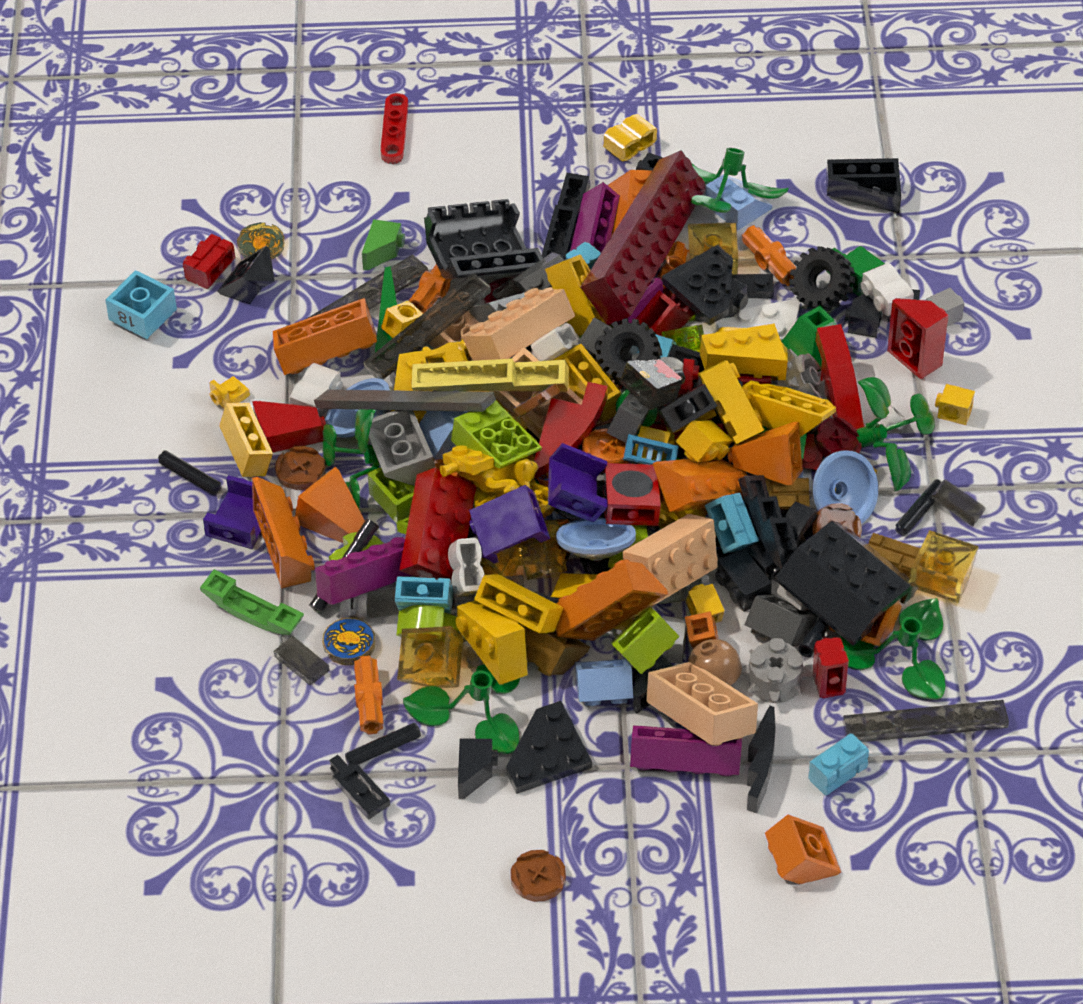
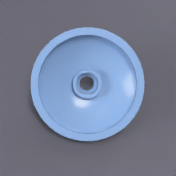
M370 378L360 381L346 390H391V387L383 379ZM329 409L325 422L334 427L337 437H354L355 416L358 410ZM376 410L373 418L386 414L388 410Z
M838 451L822 461L816 471L813 482V497L817 510L819 511L828 504L842 503L849 505L853 509L852 511L859 516L861 524L869 518L878 499V480L872 465L864 456L853 451Z
M599 517L594 523L585 519H579L563 525L558 529L556 539L557 543L565 551L581 558L599 561L629 548L636 539V531L632 525L606 524L605 518Z

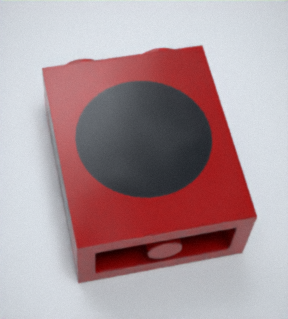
M607 463V466L604 468L603 477L604 499H607V508L605 510L606 524L658 526L661 505L659 482L653 465Z

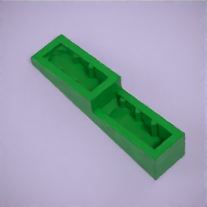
M391 266L384 269L377 342L375 345V365L395 362L393 338L381 328L386 309L397 305Z

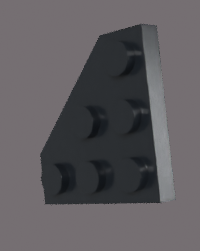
M716 245L664 274L661 281L666 288L710 326L728 315L733 258L720 246Z
M562 701L535 710L506 766V774L516 794L592 768V760Z

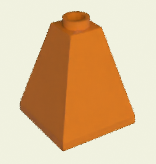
M799 422L785 424L752 436L738 444H734L733 447H729L728 460L730 463H733V468L754 475H764L767 479L785 485H793L803 471Z
M336 467L298 496L295 516L298 517L300 526L343 543V536L358 532L365 521L340 471Z

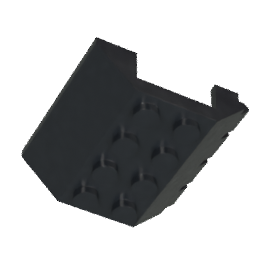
M509 199L492 200L491 207L489 201L473 202L469 204L470 212L467 203L448 205V215L445 206L428 207L427 216L424 217L426 244L443 278L460 279L526 271L543 259L538 248H526L516 228L520 212L515 203L510 204Z
M835 521L829 522L801 544L774 579L853 646L870 633L876 618L898 600L902 604L908 602L914 597L915 592L919 588L914 581L904 573H901L886 558L881 557L875 549L865 541H862L848 527Z

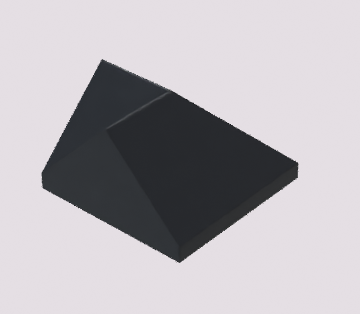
M266 245L241 259L217 292L220 295L251 304L262 288L275 282L270 248Z

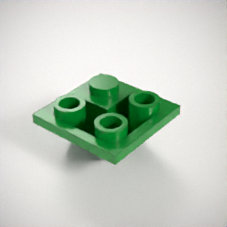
M818 306L800 316L781 342L797 356L809 353L821 368L822 358L816 343L817 328L837 324L823 308Z

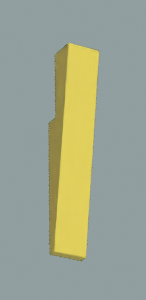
M513 359L413 364L412 368L413 390L543 391L556 383L560 391H568L569 367L565 360L515 363Z

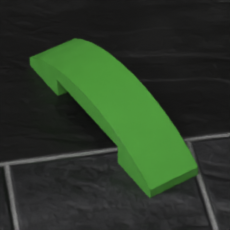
M215 569L200 586L201 592L230 614L270 632L291 635L304 617V613L282 602L279 606H276L237 587L235 579Z

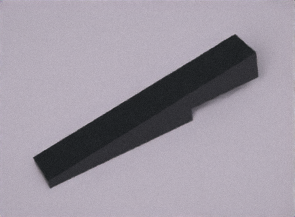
M566 172L557 205L555 204L543 247V258L553 252L559 254L564 261L566 260V254L570 252L583 194L590 189L589 176Z

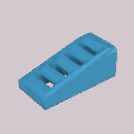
M628 434L623 460L633 464L653 465L652 463L661 461L663 453L667 454L666 461L676 460L679 446ZM634 443L638 444L636 456L632 455ZM643 447H648L646 458H641ZM653 449L657 450L656 461L651 460Z

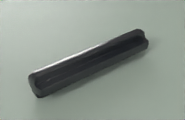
M164 450L159 454L158 462L203 490L212 495H216L221 490L220 481L169 451Z
M935 479L896 523V532L902 536L907 535L944 493L946 484L939 479Z
M411 723L345 753V760L348 765L351 763L354 765L364 763L421 736L420 729L416 723Z

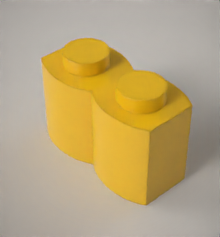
M634 114L625 118L622 124L615 125L606 130L603 147L621 161H627L639 151L647 149L656 142L657 128L639 114Z

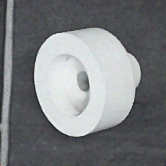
M890 405L888 407L889 414L887 419L881 424L887 427L906 419L895 407Z

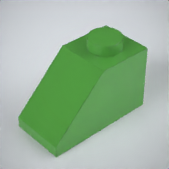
M373 219L362 250L363 270H370L397 257L399 249L403 248L405 244V234L402 233L401 223Z

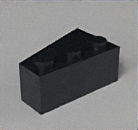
M827 159V196L899 213L901 205L899 159Z

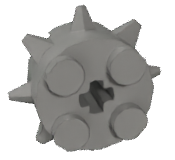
M791 349L787 350L786 381L778 380V376H776L778 383L775 385L791 388L822 399L827 397L826 380L821 382L817 372L821 368L817 361L809 353L797 356Z
M773 638L770 642L759 645L755 650L750 649L749 664L742 667L741 673L749 678L748 693L753 692L756 697L768 702V699H771L772 703H777L780 699L781 702H786L796 695L801 696V682L813 676V672L803 668V657L798 650L785 643L781 638Z

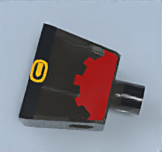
M660 359L627 361L620 383L651 410L675 401L681 385L685 382V374L682 370H673Z

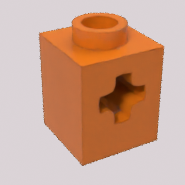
M711 611L685 617L688 638L693 649L703 641L719 639L716 621Z

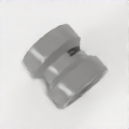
M364 593L340 602L341 619H350L353 616H357L359 619H368V594Z

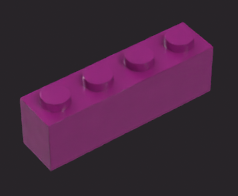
M604 182L583 194L570 251L573 249L577 250L576 247L584 242H588L602 253L611 238L620 195Z
M395 537L390 542L372 545L367 550L348 554L347 557L330 560L324 565L316 567L317 596L333 605L397 582V577H411L412 575L399 571L405 538Z
M633 725L630 767H636L640 770L663 769L667 772L689 771L694 774L715 773L725 777L739 775L742 739H733L714 746L708 744L696 734L691 733L688 729Z

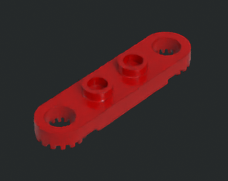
M401 93L390 94L385 99L380 151L381 159L385 163L387 162V164H390V162L392 164L396 162L397 164L398 161L401 162L404 158L409 107L408 98ZM395 101L396 103H398V101L399 103H401V105L394 106L392 104L395 103ZM390 150H394L396 152L397 150V153L388 154V151L390 152Z

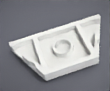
M792 299L740 309L734 317L722 318L717 321L716 326L718 328H749L775 323L780 340L782 341L797 321L800 301Z

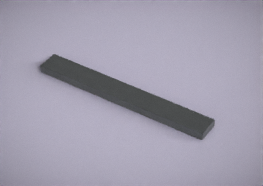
M328 389L317 397L314 403L318 409L483 412L494 403L496 398L494 392Z

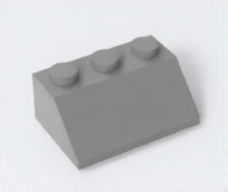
M395 410L373 418L369 440L385 477L415 485L417 474L436 468L432 453L413 411Z

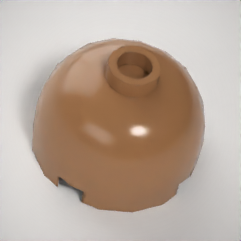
M721 639L703 641L691 651L688 662L705 669L723 682L728 683V685L734 684L742 673V664L736 649Z

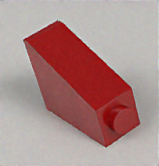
M252 401L253 412L273 453L324 441L323 428L326 422L324 416L319 417L316 407Z

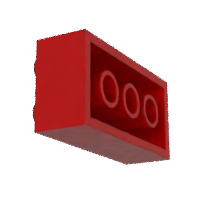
M437 468L417 474L399 571L419 578L450 579L452 583L454 570L449 563L448 551L453 542L468 537L471 520L469 510L473 508L476 491L474 484L451 474L444 477L440 469Z

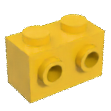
M712 420L691 422L676 440L685 450L684 454L694 462L722 459L729 452L730 448L728 446L733 441Z

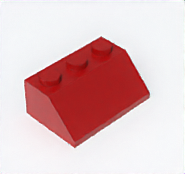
M901 298L892 300L887 351L920 380L943 366L948 314L932 301Z

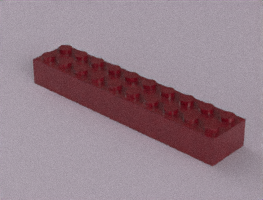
M682 150L657 162L580 286L607 325L632 315L647 287L650 285L651 280L695 209L696 205L691 202L692 197L703 195L706 190L704 180L697 174L690 159L685 156Z

